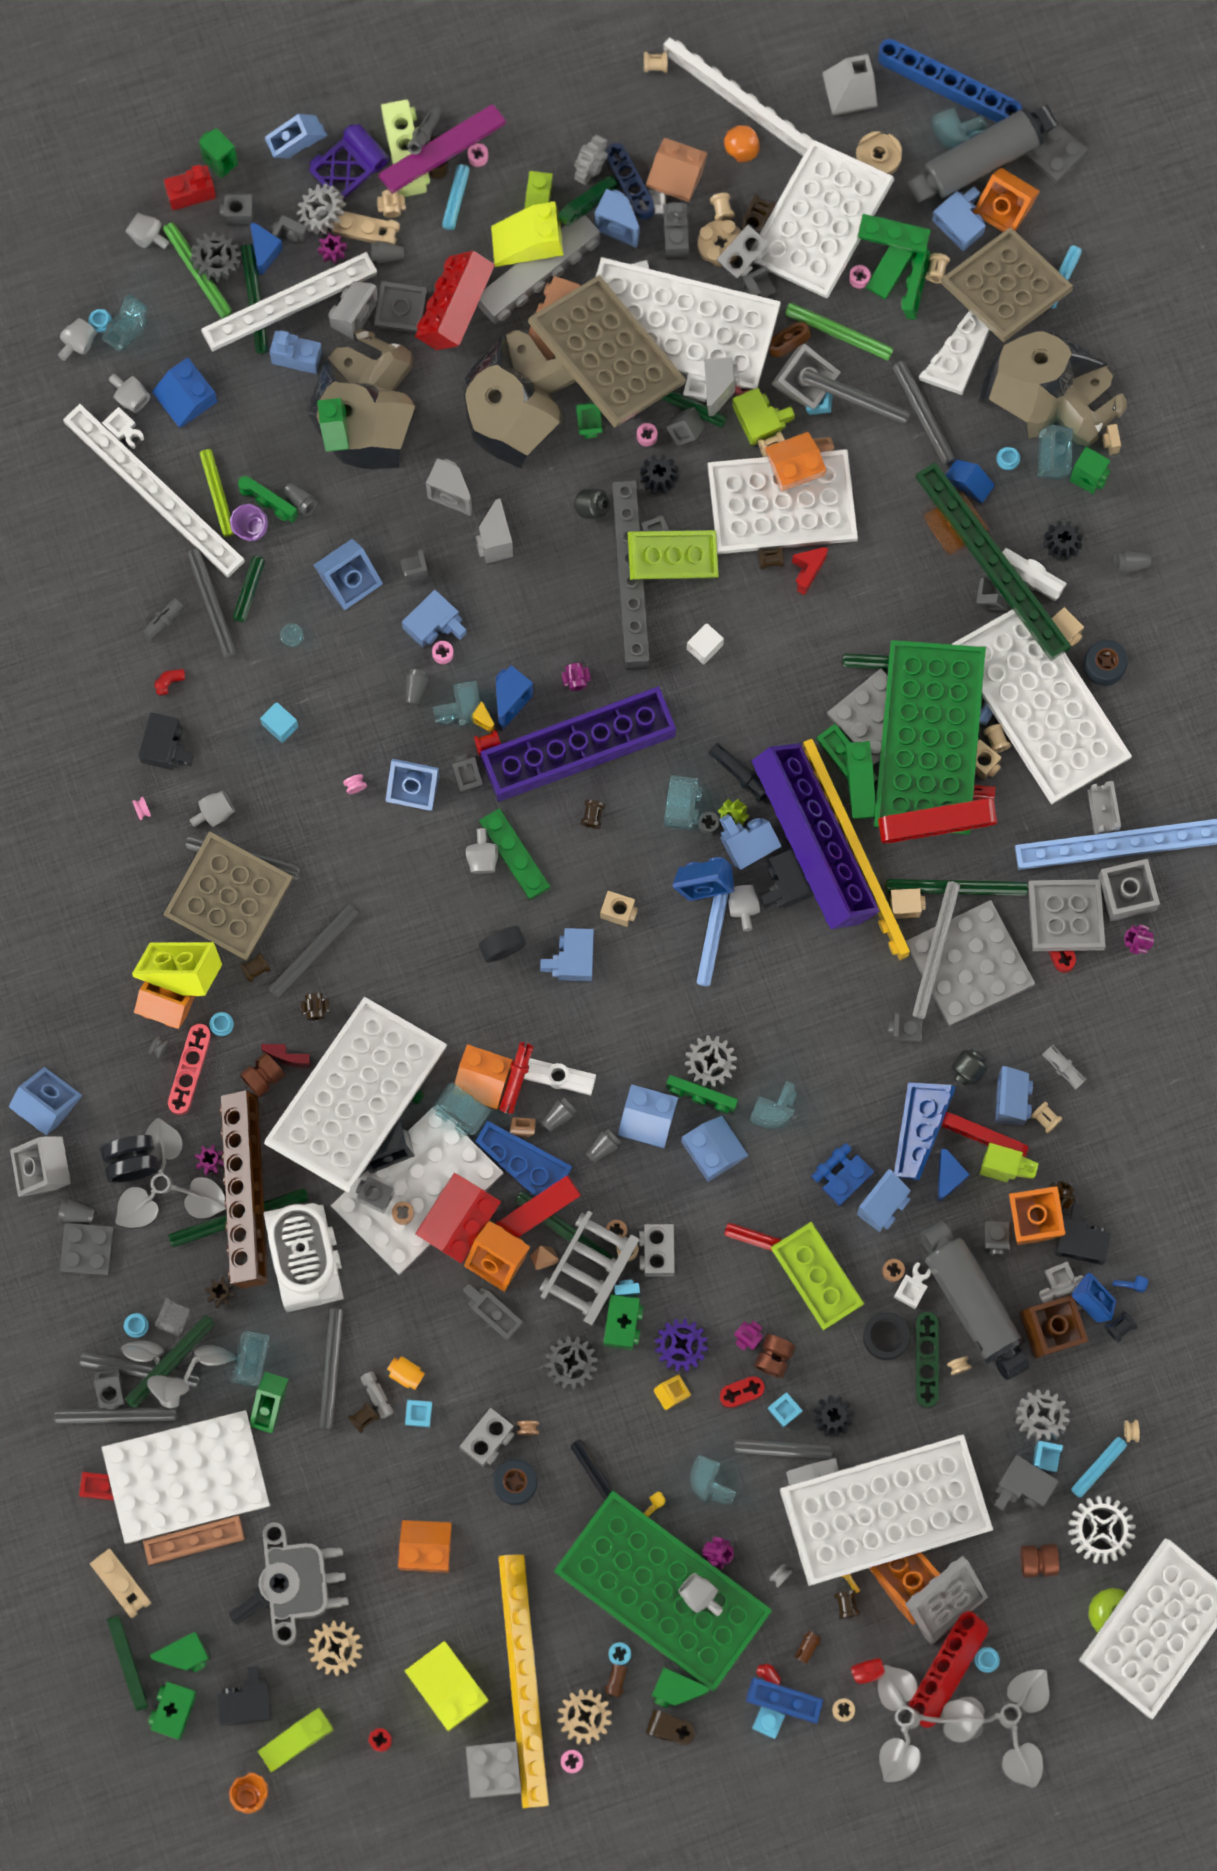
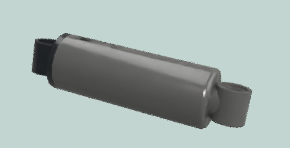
M1048 105L1042 106L1031 114L1027 109L1022 108L1011 116L993 124L983 132L927 162L924 165L925 173L912 179L907 184L918 204L936 194L941 199H945L956 191L1043 145L1042 135L1053 130L1059 124Z
M943 1221L920 1232V1240L924 1248L930 1253L926 1257L925 1262L986 1364L995 1362L1000 1375L1005 1380H1010L1028 1370V1359L1024 1352L1018 1348L1025 1341L962 1238L953 1240L949 1227Z

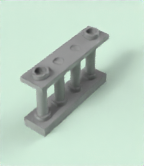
M588 1211L586 1214L581 1213L575 1224V1226L579 1227L551 1279L546 1277L539 1290L543 1292L541 1297L544 1299L551 1293L582 1310V1314L586 1316L583 1321L593 1325L640 1239L632 1234L629 1238L618 1236L591 1221L590 1218L593 1212ZM586 1228L618 1246V1250L622 1251L618 1259L612 1258L611 1260L580 1243L578 1239L583 1230ZM572 1250L607 1268L606 1271L609 1272L606 1281L602 1279L598 1281L566 1263ZM562 1271L593 1288L594 1292L598 1294L594 1302L589 1301L587 1303L555 1285L554 1283L560 1272Z

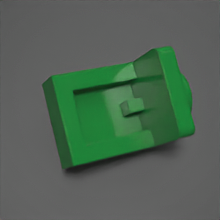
M595 403L576 404L579 435H584V438L598 437V433H603L600 409Z

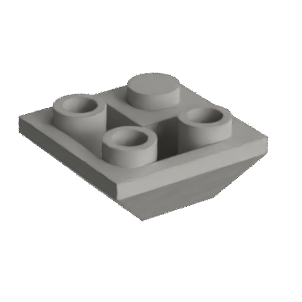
M869 54L846 58L822 73L832 116L877 107L874 74Z

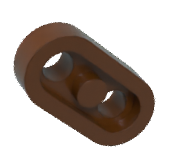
M796 322L772 336L768 349L769 353L774 357H783L806 343L811 337L808 325L804 322Z

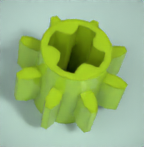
M738 798L734 802L727 799L718 810L721 818L727 814L731 816L735 825L738 823L743 825L749 818V815L746 814L747 805L739 801Z

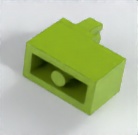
M759 388L733 398L732 407L751 447L758 444L759 439L765 440L776 436L777 432H781V430L786 428V423L795 419V414L791 407L781 411L778 408L774 409L773 406L769 407L770 403L766 394H761Z
M989 1143L979 1175L1006 1183L1009 1179L1014 1180L1015 1177L1034 1179L1038 1163L1023 1157V1152Z

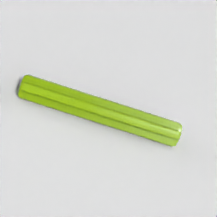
M202 450L200 457L223 536H233L234 533L230 525L231 515L212 450Z

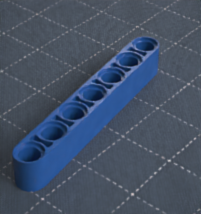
M886 39L880 44L878 61L883 67L996 123L1009 117L1006 112L1011 111L1015 113L1022 109L1018 101L893 39ZM891 51L894 55L888 56L884 52ZM911 61L914 65L908 66L904 62ZM931 71L935 75L928 76L924 72ZM951 81L955 85L948 86L945 84V82ZM971 91L975 93V95L968 96L965 92ZM991 101L994 102L996 105L988 106L986 102Z

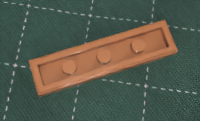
M238 1515L144 1540L143 1545L148 1565L150 1566L244 1541L245 1536L240 1516Z

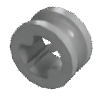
M783 1563L769 1580L775 1581L778 1588L793 1571L787 1570L786 1565Z

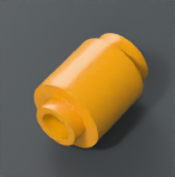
M403 1356L399 1360L394 1357L387 1369L391 1372L388 1377L408 1389L411 1387L414 1390L425 1375L420 1370L421 1367Z

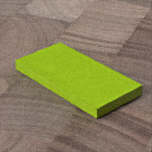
M716 530L628 532L630 580L718 578Z
M812 1221L770 1247L823 1330L864 1305V1302Z

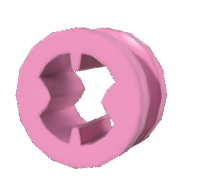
M476 143L469 147L468 161L471 165L481 167L487 163L488 150L485 145ZM477 151H481L483 157L479 156V159H475L473 153L477 154Z
M863 265L854 266L849 275L850 284L857 289L865 288L870 281L869 269ZM858 273H863L862 280L857 281L855 274L858 276Z
M651 423L640 425L637 429V441L642 446H652L657 441V428ZM648 430V433L651 431V439L642 438L643 431Z
M446 641L437 642L432 648L433 659L439 664L449 663L453 658L452 645ZM440 648L449 651L444 658H442L441 654H436V652H439Z
M357 774L344 780V786L348 787L346 790L348 794L360 792L367 787L366 782L362 781L364 779L363 774Z
M140 797L139 801H132L140 820H143L144 816H151L144 797Z
M569 1750L562 1755L561 1766L568 1773H576L583 1766V1757L578 1751ZM573 1754L574 1758L576 1756L579 1758L575 1769H570V1765L566 1767L565 1761L568 1760V1755Z

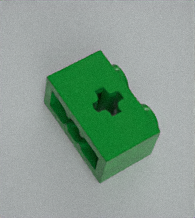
M217 128L207 131L202 135L199 141L202 159L222 179L238 165L235 146Z
M1085 447L1074 465L1069 481L1094 495L1097 489H1103L1108 480V475L1111 472L1108 467L1111 460Z
M617 1295L610 1296L604 1337L605 1347L633 1350V1345L639 1344L640 1330H636L637 1320L642 1321L644 1306L639 1305L640 1299ZM623 1317L627 1318L628 1323H631V1325H626V1329L621 1328V1324L617 1323L622 1321Z
M169 1682L166 1683L165 1687L161 1686L157 1696V1700L160 1701L157 1711L153 1710L149 1718L148 1724L152 1725L150 1730L181 1741L197 1692ZM174 1703V1708L178 1712L177 1714H172L169 1718V1713L165 1710L166 1707H171Z

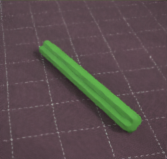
M173 222L165 225V234L220 317L223 319L232 315L231 308L212 279L208 281L206 274L199 276L200 269L193 270L194 262L190 261L191 248Z
M790 303L786 309V316L804 322L815 329L885 360H889L893 353L892 347L796 304Z

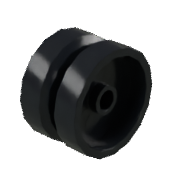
M136 1135L117 1139L100 1148L103 1161L111 1163L105 1169L109 1183H124L142 1179L160 1170L157 1157L149 1155L155 1150L151 1135Z

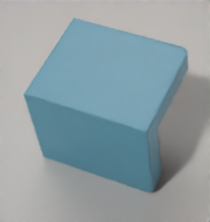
M275 703L260 718L261 724L281 743L299 727L297 720L279 703Z
M1038 1441L1035 1446L1032 1465L1042 1471L1056 1473L1063 1446Z

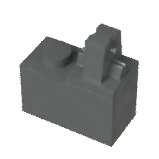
M673 202L663 204L665 260L688 259L689 241L686 203Z
M1016 1455L996 1486L998 1488L995 1492L999 1493L1000 1496L994 1506L1003 1511L1009 1500L1015 1503L1021 1496L1025 1498L1023 1502L1033 1509L1037 1507L1042 1509L1059 1481Z

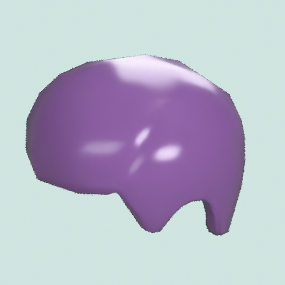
M244 504L238 506L232 512L230 525L234 534L251 542L259 540L266 533L268 520L264 511L252 504Z

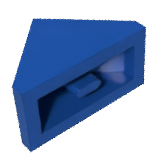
M250 223L259 275H262L283 250L282 242L256 223Z
M956 459L945 474L954 487L980 504L984 502L995 487V484L978 464Z
M941 1149L937 1201H943L965 1182L970 1175L947 1149Z

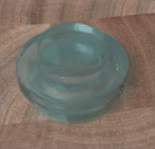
M287 624L282 628L280 638L284 645L296 647L303 641L304 633L299 625Z

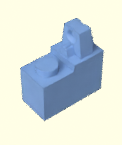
M297 114L265 136V139L274 158L289 159L305 147H310L328 135L324 131L323 124L319 123L316 115Z
M975 187L965 194L956 191L933 212L932 221L963 252L984 235L986 226L981 216L972 213V210L975 208L974 203L980 197V192Z
M275 331L270 349L272 364L317 374L323 353L321 343L298 338V336L289 334V332Z
M436 590L402 621L403 630L421 647H424L427 643L429 645L438 638V632L442 635L444 633L448 635L451 632L459 640L467 634L466 629L460 624L462 618L459 616V612Z
M728 814L719 819L725 830L721 833L720 839L734 866L740 870L781 847L770 822L764 818L753 819L747 824L748 827L746 828L742 827L740 823L735 825L732 817Z
M565 928L564 935H560L559 950H564V952L553 955V959H541L540 971L553 972L552 977H558V980L592 981L593 929Z

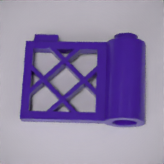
M351 124L344 130L343 139L323 157L320 155L315 157L309 163L311 167L308 170L322 186L325 183L328 184L326 181H330V187L334 186V181H346V189L341 193L344 196L343 201L373 173L383 169L389 162L390 156L360 124ZM344 148L348 152V161H335L336 153ZM323 165H331V177L320 176L317 170ZM335 165L347 166V177H334ZM351 166H361L365 170L360 177H350Z

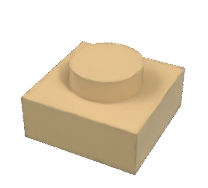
M1117 424L1107 425L1105 434L1102 435L1103 445L1105 448H1108L1109 455L1119 454L1121 441Z

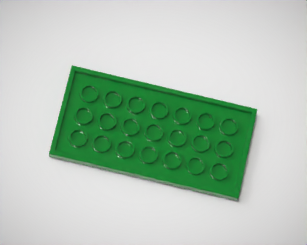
M891 640L874 828H879L878 819L884 816L973 801L986 647ZM970 830L954 832L949 834L970 835Z
M611 1491L553 1571L703 1685L709 1687L713 1692L772 1611L614 1491ZM696 1573L710 1581L718 1589L713 1600L723 1608L720 1615L716 1616L707 1607L696 1613L685 1603L678 1590L690 1575Z

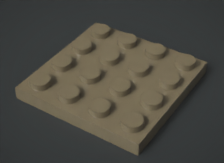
M1011 227L941 278V284L1003 343L1073 290V285Z
M209 831L163 915L248 961L294 877Z

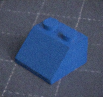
M188 357L171 368L152 391L153 395L179 428L217 403L214 390Z
M512 665L507 670L502 669L495 678L497 680L499 728L502 731L533 697V682Z
M721 857L711 858L708 862L704 863L690 862L686 866L678 868L673 888L688 901L733 893L732 865Z

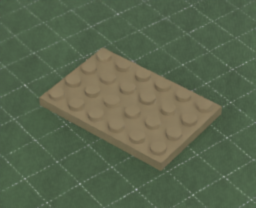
M600 275L537 312L528 320L531 327L614 428L684 385L686 381L684 376Z

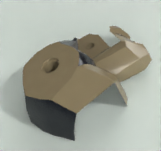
M358 329L354 333L357 338L382 351L383 355L378 360H373L350 347L335 348L329 357H325L307 412L313 425L322 437L317 400L341 398L345 403L349 449L332 451L343 464L358 468H399L400 449L416 406L405 393L395 390L413 368V353L402 345L388 344L375 338V334L370 331Z
M513 330L508 334H504L464 375L465 408L472 439L494 457L521 468L527 455L560 422L564 425L563 411L551 395L577 381L557 357L547 361L528 334L522 333L519 330Z
M1036 331L1019 337L999 350L984 379L978 401L979 404L980 401L989 399L1027 422L1028 439L1039 437L1046 433L1057 421L1076 444L1090 446L1098 440V432L1115 417H1120L1127 408V400L1123 394L1113 397L1095 412L1091 411L1088 404L1092 403L1111 386L1113 373L1108 369V364L1061 335L1045 331Z

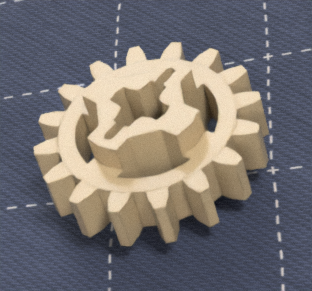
M332 1621L330 1628L325 1623L322 1624L323 1631L315 1630L314 1632L318 1637L316 1639L310 1638L309 1640L314 1644V1647L309 1648L308 1652L315 1653V1656L310 1659L311 1662H319L317 1665L318 1670L325 1667L326 1675H329L331 1670H334L335 1675L339 1676L342 1669L346 1674L349 1673L348 1666L351 1665L356 1668L357 1665L354 1659H361L362 1657L357 1653V1650L362 1649L363 1645L356 1644V1641L361 1638L360 1635H352L355 1630L353 1627L346 1630L345 1622H342L340 1627H337L336 1622ZM333 1632H341L348 1637L339 1639L334 1636ZM325 1637V1647L319 1651L320 1642ZM331 1638L337 1645L342 1644V1647L339 1649L341 1659L334 1652L329 1653V1650L332 1649ZM352 1646L351 1656L346 1661V1650ZM331 1658L336 1660L338 1665H330L323 1660Z
M580 1689L579 1696L576 1697L573 1693H570L571 1701H562L566 1707L565 1709L558 1710L559 1713L563 1714V1718L558 1719V1723L565 1724L561 1731L570 1732L568 1735L569 1740L575 1736L577 1737V1744H580L582 1739H586L587 1744H590V1738L592 1737L597 1741L600 1740L598 1735L600 1732L607 1734L604 1725H611V1721L607 1720L606 1716L612 1715V1712L605 1711V1707L609 1703L600 1702L601 1694L595 1698L593 1697V1690H590L588 1695H584L583 1690ZM581 1700H589L596 1705L592 1707L584 1706ZM573 1705L576 1711L575 1716L568 1721V1712ZM578 1707L585 1713L590 1712L592 1714L589 1717L592 1727H589L585 1721L579 1722L578 1719L581 1716ZM601 1713L602 1720L599 1727L596 1728L594 1724L595 1716ZM577 1727L586 1728L589 1733L581 1734L573 1729Z

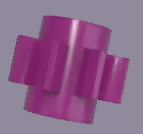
M329 233L325 240L320 239L322 247L318 248V254H324V262L329 260L336 264V260L345 258L343 250H346L347 247L346 243H341L340 235L334 237Z
M582 663L567 665L565 667L566 672L561 673L564 687L569 686L570 691H579L587 688V682L591 681L589 667L583 668Z
M1139 924L1138 927L1132 925L1127 930L1124 941L1125 946L1130 947L1129 952L1137 955L1140 952L1146 954L1152 948L1154 934L1148 931L1149 927Z
M212 1145L210 1149H205L204 1146H201L202 1153L200 1155L195 1154V1158L200 1160V1163L196 1165L197 1169L204 1168L206 1176L209 1174V1171H214L218 1174L217 1168L219 1165L224 1166V1162L219 1159L222 1157L223 1151L216 1153L215 1145ZM209 1155L214 1161L211 1165L206 1162V1157Z
M754 1320L751 1324L744 1321L734 1334L738 1338L736 1345L743 1351L747 1347L754 1350L764 1338L760 1333L763 1327Z
M713 1537V1542H707L704 1545V1559L715 1568L723 1569L724 1563L728 1564L733 1559L734 1551L729 1545L730 1541L720 1537Z

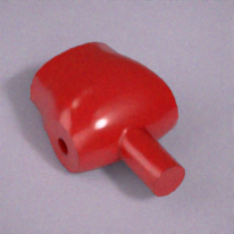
M881 1658L867 1660L850 1667L853 1679L858 1684L876 1681L885 1673Z

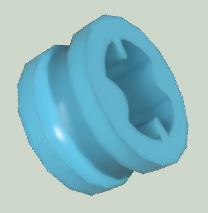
M615 1643L609 1649V1659L613 1664L622 1666L630 1660L631 1651L626 1644ZM621 1647V1651L624 1648L627 1652L624 1655L623 1661H618L619 1658L616 1660L613 1658V1655L616 1653L615 1649Z

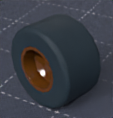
M1113 640L1097 641L1089 648L1084 659L1086 675L1092 682L1098 685L1108 686L1115 684L1122 678L1127 669V653L1119 643Z
M511 1459L503 1462L496 1469L493 1476V1487L496 1495L503 1502L509 1505H521L528 1502L534 1496L537 1489V1476L529 1463L520 1459Z

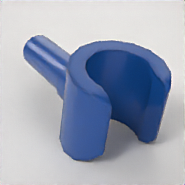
M1136 1276L1135 1282L1113 1280V1286L1129 1287L1140 1293L1146 1290L1149 1283L1148 1279L1142 1276Z

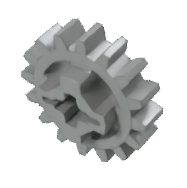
M596 135L592 138L591 143L589 142L582 146L574 164V167L577 169L574 180L586 185L591 177L593 178V176L595 177V175L600 173L607 158V153L604 151L607 147L606 139Z
M325 183L321 187L317 184L316 190L308 189V196L302 195L304 202L298 203L302 210L298 211L297 215L301 217L299 222L307 226L308 231H313L315 234L321 231L325 234L328 227L333 230L334 223L341 222L338 217L345 214L341 208L346 206V203L342 201L344 196L334 186L330 187Z
M707 1035L705 1042L698 1038L697 1046L690 1045L689 1048L692 1053L686 1052L685 1057L690 1059V1061L685 1062V1067L691 1068L687 1075L695 1076L693 1081L695 1084L700 1080L702 1081V1087H706L707 1083H711L712 1089H715L716 1082L723 1086L725 1084L724 1078L732 1079L729 1071H736V1066L731 1063L737 1062V1057L731 1056L734 1048H726L728 1045L727 1040L721 1044L719 1043V1036L714 1041H711L710 1036ZM710 1047V1050L704 1053L699 1052L704 1048ZM719 1050H721L724 1053L727 1061L720 1057L718 1053ZM712 1053H714V1063L712 1067L710 1066L709 1071H707V1061H709ZM695 1063L701 1066L703 1074L696 1069ZM717 1071L722 1072L718 1076L711 1077Z
M1038 1389L1035 1396L1029 1392L1026 1395V1400H1020V1407H1017L1016 1414L1020 1416L1016 1418V1423L1022 1424L1019 1429L1020 1432H1028L1027 1439L1035 1436L1036 1443L1041 1438H1044V1441L1049 1443L1050 1437L1058 1440L1059 1433H1065V1426H1068L1070 1420L1066 1418L1069 1414V1409H1063L1065 1401H1057L1058 1394L1051 1397L1050 1391L1047 1390L1044 1395H1041ZM1028 1408H1030V1411H1029V1412L1031 1413V1415H1030L1029 1418H1027V1409H1028ZM1055 1415H1058V1424H1057V1425L1055 1424V1422H1056L1055 1419H1054V1418H1055Z

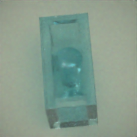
M1050 425L1039 431L1037 477L1059 480L1071 474L1073 428Z
M675 775L670 776L664 827L692 831L693 823L698 824L699 810L695 809L696 801H701L703 787L698 786L699 779Z
M454 1083L447 1084L432 1106L438 1118L445 1122L448 1119L456 1125L455 1129L464 1136L476 1134L491 1112L489 1108Z
M247 1330L241 1334L231 1382L254 1388L260 1384L270 1338L269 1335Z

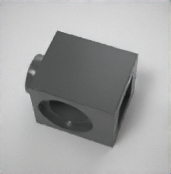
M224 194V203H220V216L225 218L226 225H250V223H254L252 194ZM235 207L242 208V210L237 213L231 211Z
M368 1176L365 1181H360L355 1193L358 1194L357 1200L384 1214L395 1194V1190ZM376 1188L380 1190V1196L377 1199L368 1198L367 1193L370 1189Z
M119 1368L96 1372L94 1383L99 1408L115 1409L124 1404V1391ZM106 1387H113L116 1392L114 1394H106L103 1390Z

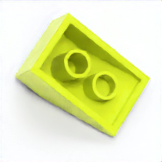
M555 201L532 205L491 226L495 267L564 255L561 222L558 220L559 212Z
M214 942L149 943L132 975L137 979L183 996H205L219 972L222 962Z
M445 1641L405 1670L408 1677L448 1732L489 1702Z

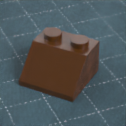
M1072 1295L1019 1312L1034 1359L1089 1342Z

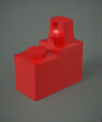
M201 164L192 167V170L185 171V174L163 179L172 211L216 199L208 165L201 167Z

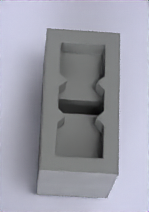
M747 225L716 260L736 279L739 276L744 277L752 269L750 266L751 262L755 258L760 260L768 252L765 247L769 243ZM749 238L756 239L758 242L757 250H747L745 247L746 240ZM734 255L740 256L743 260V264L739 269H734L730 266V258Z
M674 1224L644 1225V1231H639V1245L644 1246V1255H640V1270H645V1277L674 1276ZM653 1233H659L663 1236L664 1240L660 1244H654L650 1241V1236ZM654 1257H660L664 1261V1265L661 1268H654L651 1266L650 1260Z
M490 1408L460 1445V1449L482 1467L487 1463L491 1465L499 1455L496 1452L502 1444L506 1446L515 1434L512 1433L514 1426ZM495 1423L501 1424L504 1428L502 1434L498 1436L492 1435L489 1431L490 1427ZM478 1443H485L488 1446V1451L484 1455H478L475 1453L474 1447Z

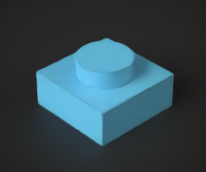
M826 392L815 409L806 407L808 414L830 413L833 394Z
M633 1280L619 1281V1285H614L615 1295L638 1297L640 1296L639 1283H633Z
M787 1392L768 1407L770 1413L783 1428L802 1412L801 1408Z
M407 1400L405 1426L430 1428L432 1402Z
M761 1707L752 1729L775 1739L785 1715Z

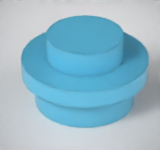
M97 309L89 316V324L96 332H104L112 324L111 315L106 310Z
M1012 447L1002 448L997 454V463L1004 470H1013L1020 462V455Z
M219 1012L212 1016L209 1025L215 1035L226 1036L233 1030L234 1022L229 1014Z
M139 1313L129 1315L124 1322V1330L132 1338L144 1336L149 1328L148 1320Z
M985 1647L976 1653L975 1664L980 1671L985 1673L993 1672L999 1666L1000 1657L994 1649Z

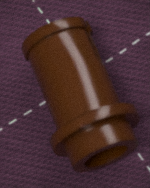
M810 1631L806 1635L803 1634L805 1638L796 1655H794L795 1658L806 1664L809 1663L817 1645L821 1644L819 1642L821 1637Z
M612 1664L608 1685L604 1687L606 1689L605 1694L620 1698L621 1693H624L622 1687L626 1672L628 1671L627 1667Z

